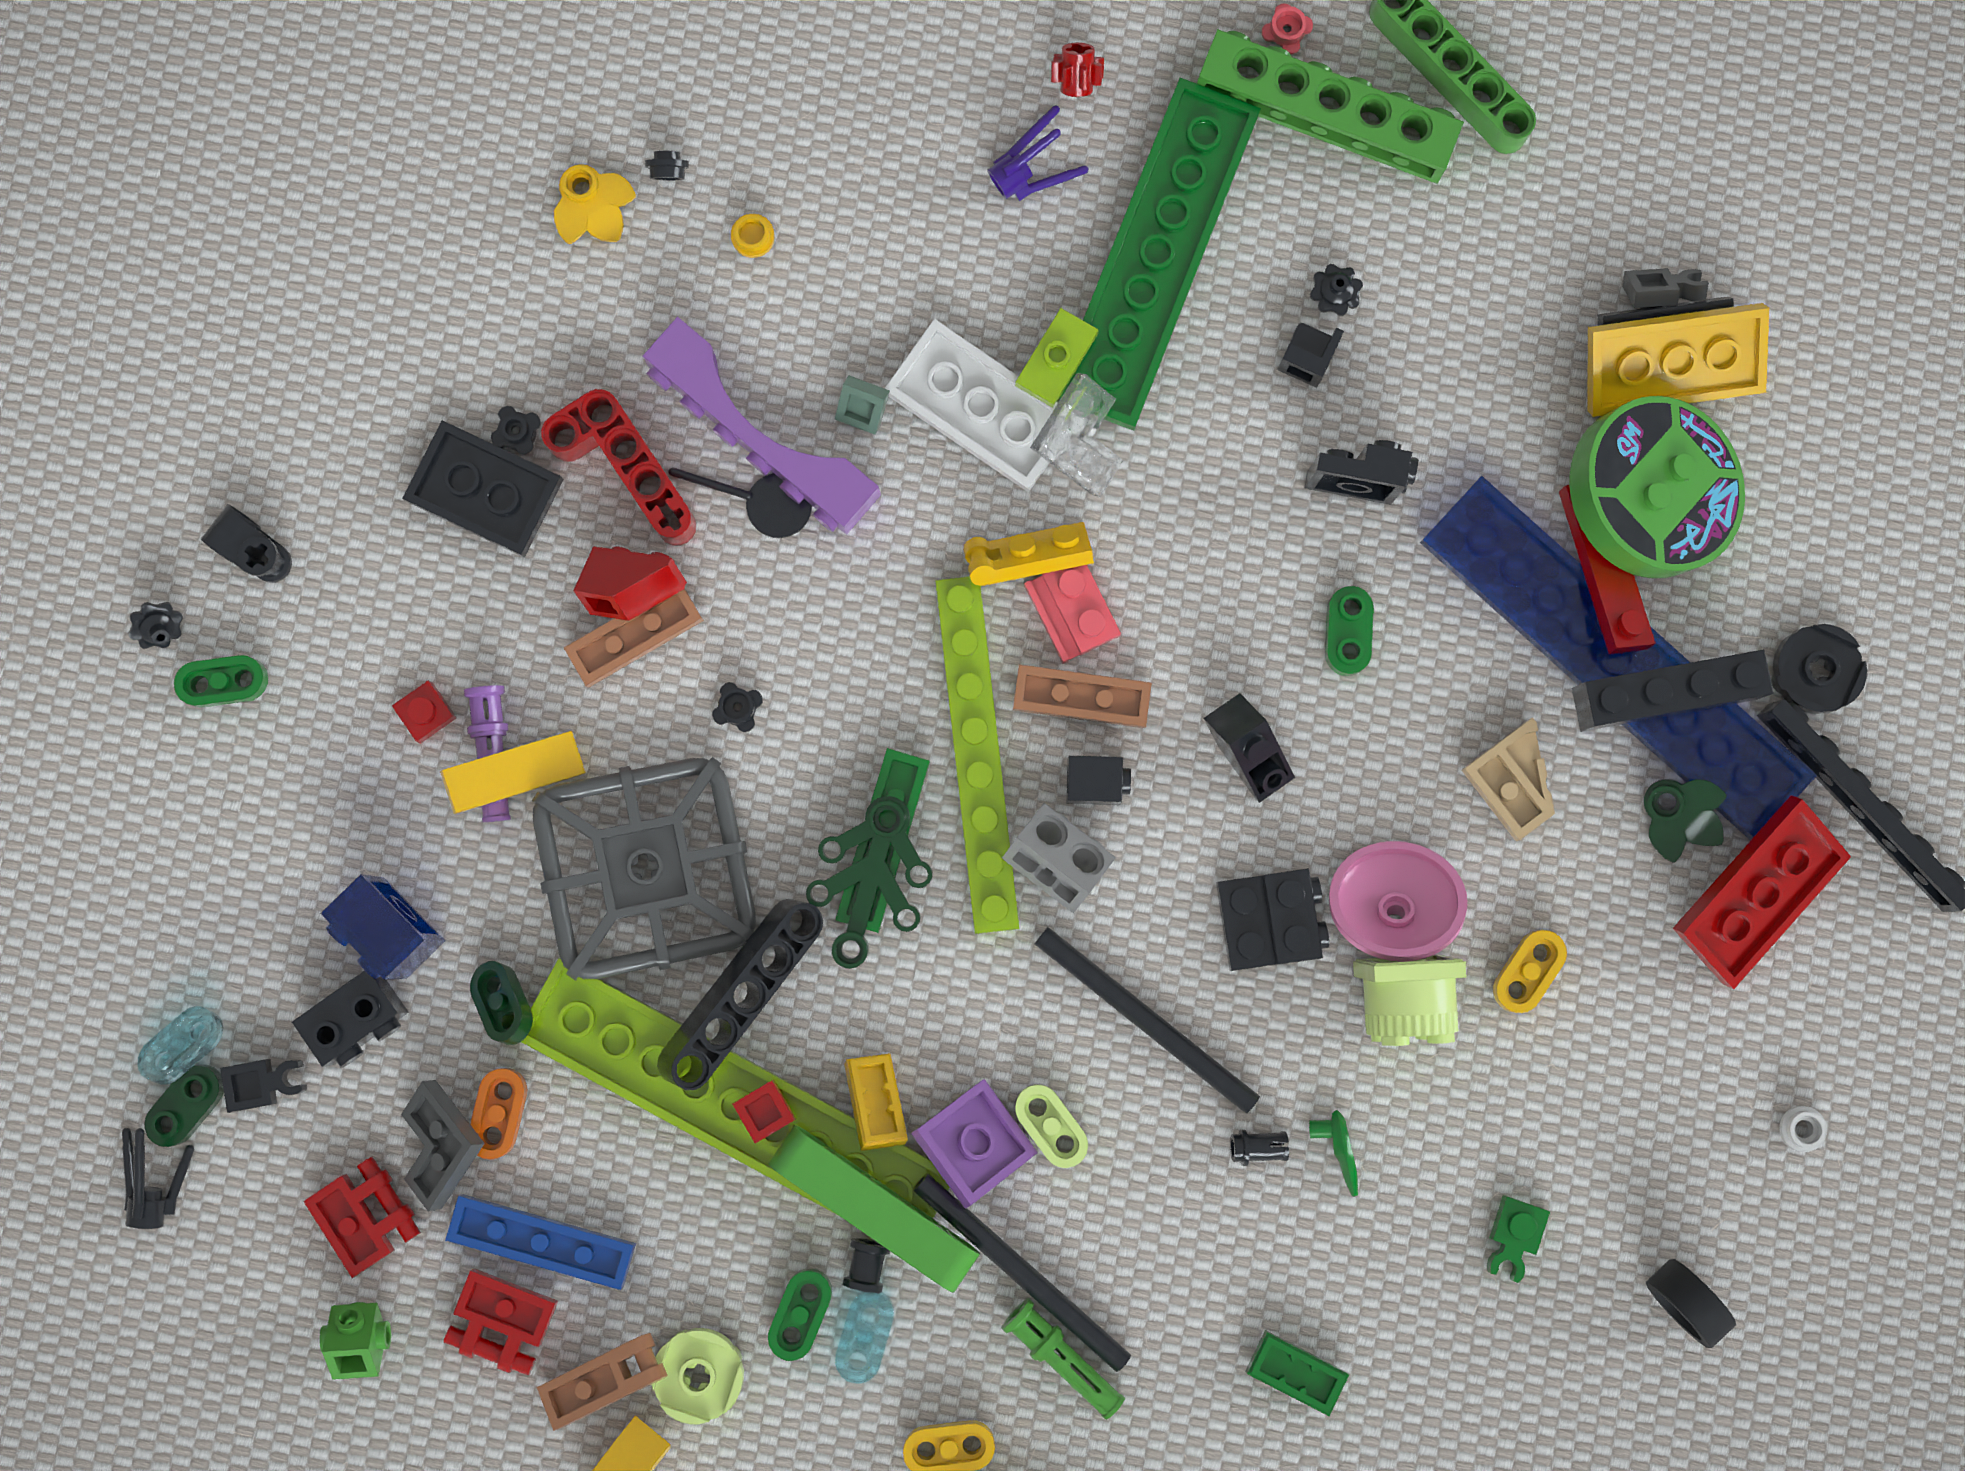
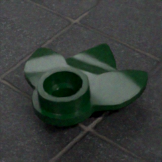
M1661 779L1651 784L1644 795V808L1652 818L1648 836L1654 848L1665 859L1675 863L1682 855L1687 841L1702 846L1722 845L1724 842L1723 825L1719 816L1713 810L1724 802L1727 794L1718 785L1704 779H1695L1684 784L1672 779ZM1664 793L1673 795L1676 799V805L1672 808H1664L1659 803V796Z

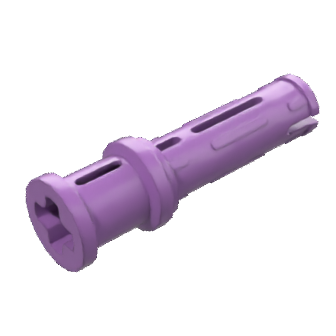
M492 685L464 689V696L469 698L471 725L467 727V732L470 734L471 739H475L477 759L504 751L502 736H506V731H508V724L503 722L501 695L505 693L504 686ZM484 701L488 702V720L484 717ZM486 738H491V743H492V749H491V750H488V749H487V739H486ZM508 798L483 805L482 822L511 820Z

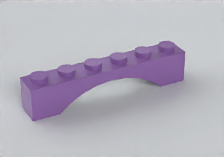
M678 316L644 353L643 358L650 368L646 374L664 391H667L671 386L680 393L683 398L679 402L685 409L698 419L706 415L716 424L713 428L715 434L731 447L739 443L750 453L746 459L762 474L766 476L769 471H772L782 479L783 482L779 487L798 504L803 499L808 501L816 509L813 516L831 532L838 527L847 535L881 496L879 486L846 458L819 457L797 452L774 442L754 428L736 409L725 392L719 376L716 355L711 344Z

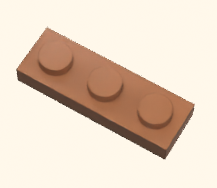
M684 588V590L629 621L620 619L610 620L564 647V650L585 686L589 688L704 620Z
M1019 665L1013 710L1146 728L1152 683Z

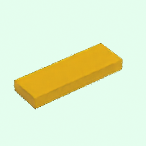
M572 731L440 771L454 814L586 773Z

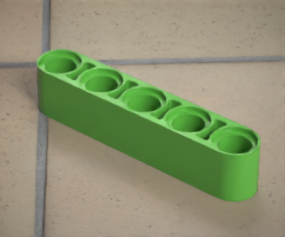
M1372 0L1369 15L1373 24L1496 151L1504 154L1515 153L1520 150L1535 128V112L1428 0H1396L1401 8L1397 9L1389 8L1383 0ZM1413 30H1425L1431 39H1419L1415 36ZM1443 60L1455 61L1461 70H1449L1443 64ZM1473 91L1485 92L1491 102H1480L1473 95ZM1510 121L1515 123L1519 127L1520 133L1513 134L1508 132L1503 126V122Z
M797 1125L793 1126L768 1163L772 1169L952 1293H955L980 1255V1252L964 1239Z

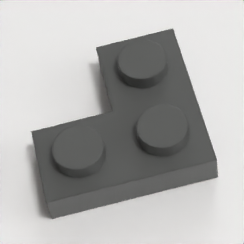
M436 1080L421 1082L401 1114L425 1146L404 1180L428 1212L443 1208L485 1144Z

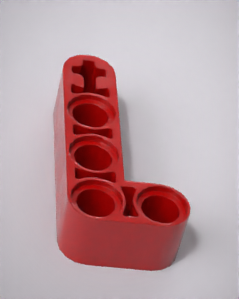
M604 389L591 390L551 415L544 422L541 428L542 440L557 459L564 462H572L600 446L655 531L666 543L683 545L693 538L696 532V520L617 399L610 392ZM601 405L612 407L611 416L606 421H592V414L597 407ZM564 429L575 430V437L569 445L564 447L555 445V438L560 431ZM622 442H635L636 450L631 457L626 459L616 457V449ZM657 477L661 480L660 487L654 494L643 495L639 492L641 482L644 479ZM666 504H668L681 524V527L675 531L669 526L668 520L660 510Z

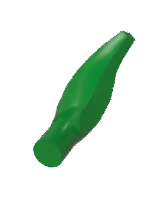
M1336 1110L1332 1113V1120H1309L1310 1139L1333 1138L1334 1155L1340 1163L1345 1183L1351 1196H1358L1357 1168L1345 1118Z

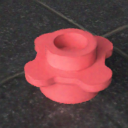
M1283 3L1275 8L1272 21L1263 26L1262 37L1267 42L1274 41L1292 55L1299 51L1300 41L1304 35L1312 32L1313 22L1311 18L1305 16L1298 8ZM1289 26L1291 31L1285 32L1283 27Z

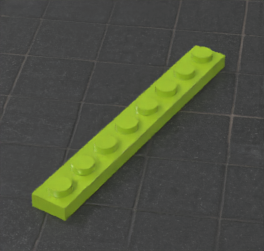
M970 576L935 580L975 934L1016 930L1020 928L1013 867L1002 859L1010 848L981 586L972 583Z

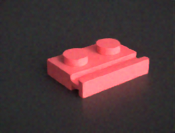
M1087 565L1044 573L1042 576L1024 583V587L1062 664L1121 636V632Z

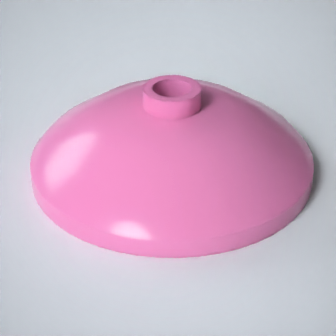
M1387 841L1363 847L1348 856L1341 863L1331 881L1329 908L1332 919L1340 933L1359 950L1371 956L1389 961H1415L1435 955L1454 941L1465 921L1467 893L1458 872L1446 859L1436 852L1413 843ZM1396 914L1402 917V919H1393L1389 915Z

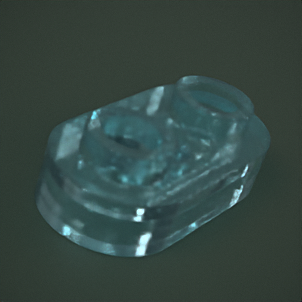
M201 1006L190 1007L182 1012L143 1046L137 1062L140 1074L144 1078L160 1085L175 1082L218 1045L223 1034L221 1018L216 1013ZM171 1058L170 1063L166 1065V1062Z
M861 1292L853 1299L835 1356L836 1369L841 1377L848 1382L857 1384L867 1382L877 1374L880 1368L894 1319L893 1303L883 1292ZM872 1307L879 1312L880 1318L877 1322L868 1323L863 1319L862 1312L866 1308ZM853 1353H862L866 1357L867 1363L861 1368L853 1367L849 1361V1357Z

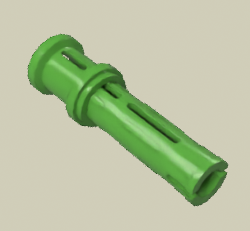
M1030 1298L1025 1299L1008 1316L1001 1329L1006 1334L1012 1332L1031 1350L1029 1354L1031 1358L1039 1362L1045 1360L1074 1390L1102 1414L1101 1416L1104 1419H1109L1121 1407L1125 1397L1119 1394L1063 1340L1064 1334L1058 1325L1051 1326L1033 1308L1034 1302ZM1026 1323H1027L1035 1332H1037L1038 1335H1036V1334L1026 1325ZM1054 1350H1056L1060 1354V1357L1054 1352ZM1070 1365H1071L1073 1368H1075V1369L1095 1388V1390H1094L1090 1385H1088V1384L1070 1367Z

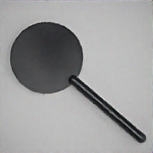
M672 467L668 471L670 476L746 499V510L750 522L760 533L772 538H786L798 533L804 528L811 516L812 505L805 499L800 504L791 499L779 487L783 480L774 473L762 477L752 486L750 491L677 468Z

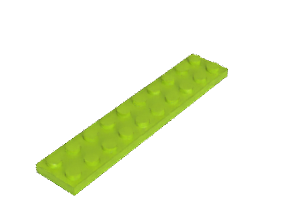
M558 958L531 1007L533 1015L532 1027L526 1038L521 1041L522 1043L831 1212L833 1211L781 1176L768 1164L794 1125L803 1128L934 1219L937 1212L913 1191V1188L926 1173L930 1174L947 1191L950 1187L928 1157L906 1145L861 1151L855 1118L732 1050L701 1088L684 1090L664 1080L658 1071V1057L682 1023L601 979H582L578 977L575 981L566 975L568 970L563 966L561 958ZM689 1055L679 1061L677 1065L678 1077L684 1076L689 1072L691 1068V1058ZM774 1079L796 1120L755 1144L732 1103Z

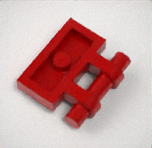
M373 1156L357 1165V1168L366 1180L355 1188L348 1175L344 1174L303 1201L351 1278L358 1276L395 1251L386 1236L393 1229H397L405 1243L421 1233L412 1219L415 1213L408 1203L403 1205L390 1185L393 1181L392 1177L386 1169L383 1171L380 1169ZM373 1194L388 1215L379 1222L376 1221L364 1202L365 1199Z
M473 1268L469 1272L453 1313L456 1316L469 1320L468 1327L465 1331L451 1325L443 1342L459 1348L458 1353L466 1357L473 1358L474 1355L497 1363V1369L507 1373L515 1370L529 1376L536 1358L520 1352L522 1343L526 1342L536 1347L542 1344L558 1301ZM487 1327L508 1335L505 1345L503 1346L483 1338L484 1328Z

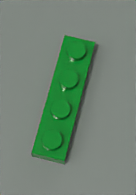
M887 748L871 803L883 796H893L903 801L910 812V825L906 831V834L909 835L930 760ZM884 810L879 817L880 823L885 827H892L896 823L895 813L891 810ZM872 838L858 844L852 865L868 856ZM890 843L885 861L894 878H896L901 859ZM860 881L844 890L836 921L849 923ZM879 887L877 888L866 930L876 933L880 932L888 905Z

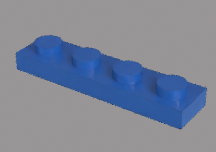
M461 1194L457 1198L445 1241L618 1290L624 1288L636 1246L634 1242L465 1194Z

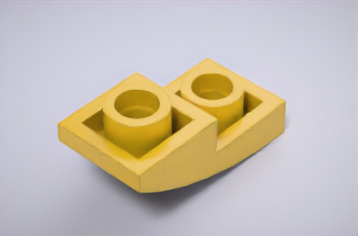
M635 1415L592 1471H653L670 1450L671 1444Z

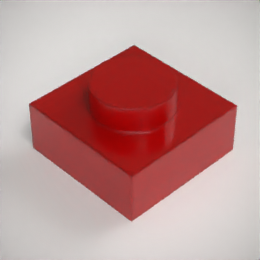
M429 680L392 705L415 741L420 744L457 719L433 682Z
M774 1079L732 1103L755 1144L796 1120Z

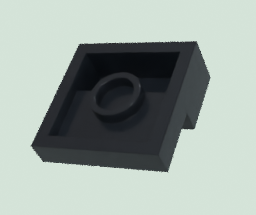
M1376 440L1374 444L1368 443L1357 459H1353L1354 454L1349 451L1329 449L1327 454L1319 453L1307 471L1304 489L1391 505L1401 493L1405 494L1408 484L1413 485L1419 459L1412 457L1413 452L1401 450V444L1388 440Z
M1309 868L1216 882L1229 971L1323 958L1322 949L1329 948V934L1326 922H1317L1315 904L1322 903V890L1318 876L1310 877Z

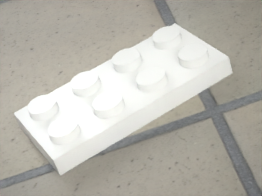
M936 319L932 321L884 388L890 390L889 397L1027 492L1033 487L1079 421V417L1060 404L1056 403L1052 408L1016 387L1015 382L1019 377L1018 375Z

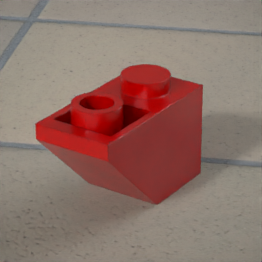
M593 546L573 591L590 615L629 621L684 590L687 581L678 569L675 561L666 554L660 552H652L651 554L631 552L619 546L612 547V549Z

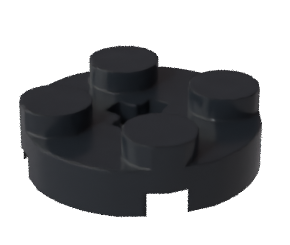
M1830 624L1803 627L1786 637L1778 646L1772 665V686L1787 702L1795 703L1806 713H1830L1850 704L1860 695L1867 679L1866 661L1862 662L1861 653L1857 649L1860 645L1844 629ZM1822 658L1825 660L1824 668L1830 671L1828 677L1822 676L1817 680L1812 676L1810 663H1815Z

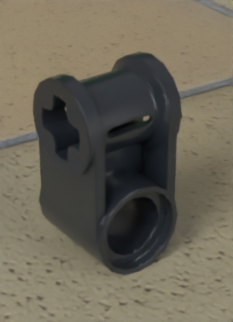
M230 504L226 505L201 537V541L216 553L237 565L244 572L256 576L263 581L271 583L281 581L289 574L292 568V558L287 549L262 531L261 527L252 519ZM263 555L269 559L266 565L261 560Z

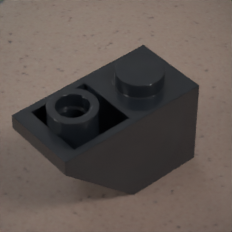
M1241 693L1203 718L1219 749L1259 803L1295 778L1267 720Z

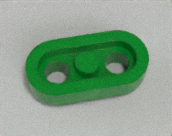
M1346 586L1339 589L1330 598L1327 605L1325 659L1328 666L1335 673L1343 676H1352L1362 671L1369 664L1372 656L1374 605L1370 595L1360 587ZM1352 600L1358 604L1359 612L1357 615H1350L1345 611L1344 604L1346 601ZM1351 644L1356 648L1357 656L1355 659H1347L1343 655L1342 648L1344 645Z
M245 655L189 662L178 670L174 678V690L178 698L186 704L201 708L255 700L264 693L268 685V673L264 665L258 660ZM246 672H250L252 682L247 687H242L240 683L241 676ZM202 678H206L208 681L207 689L202 693H198L196 689L197 682Z
M803 1269L790 1279L768 1332L769 1347L780 1359L786 1361L801 1359L810 1351L832 1298L831 1282L823 1272L816 1269ZM805 1284L815 1285L818 1289V1296L812 1300L806 1299L801 1292L802 1286ZM786 1328H797L801 1335L800 1339L797 1342L787 1341L784 1337V1330Z

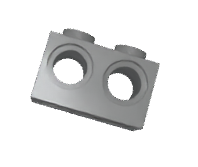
M1045 803L1039 808L1002 857L1004 861L1072 913L1077 910L1116 858L1099 841L1087 836L1070 823L1062 813L1053 810Z

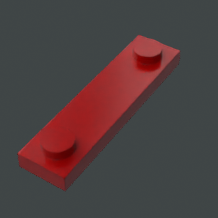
M1565 485L1559 491V495L1608 653L1615 654L1648 650L1656 643L1634 575L1613 565L1590 543L1576 518L1571 501L1570 487Z

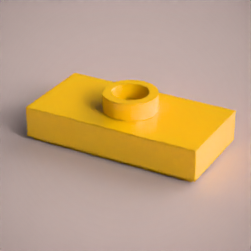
M891 1054L846 1059L844 1067L861 1151L905 1145L908 1137Z

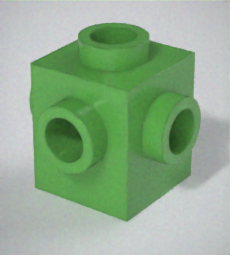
M355 1302L347 1305L331 1306L328 1324L323 1325L320 1330V1349L332 1380L379 1376L383 1350L389 1349L391 1344V1326L389 1321L383 1320L378 1303Z

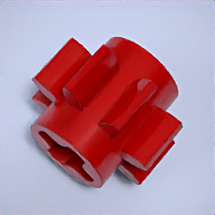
M1079 42L1065 44L1062 47V54H1054L1053 61H1051V82H1061L1060 91L1064 95L1071 97L1088 96L1093 93V85H1102L1104 57H1094L1095 48L1090 44Z

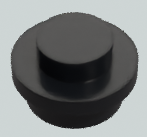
M654 151V159L645 160V168L650 169V179L684 180L685 169L689 168V161L681 160L680 152Z

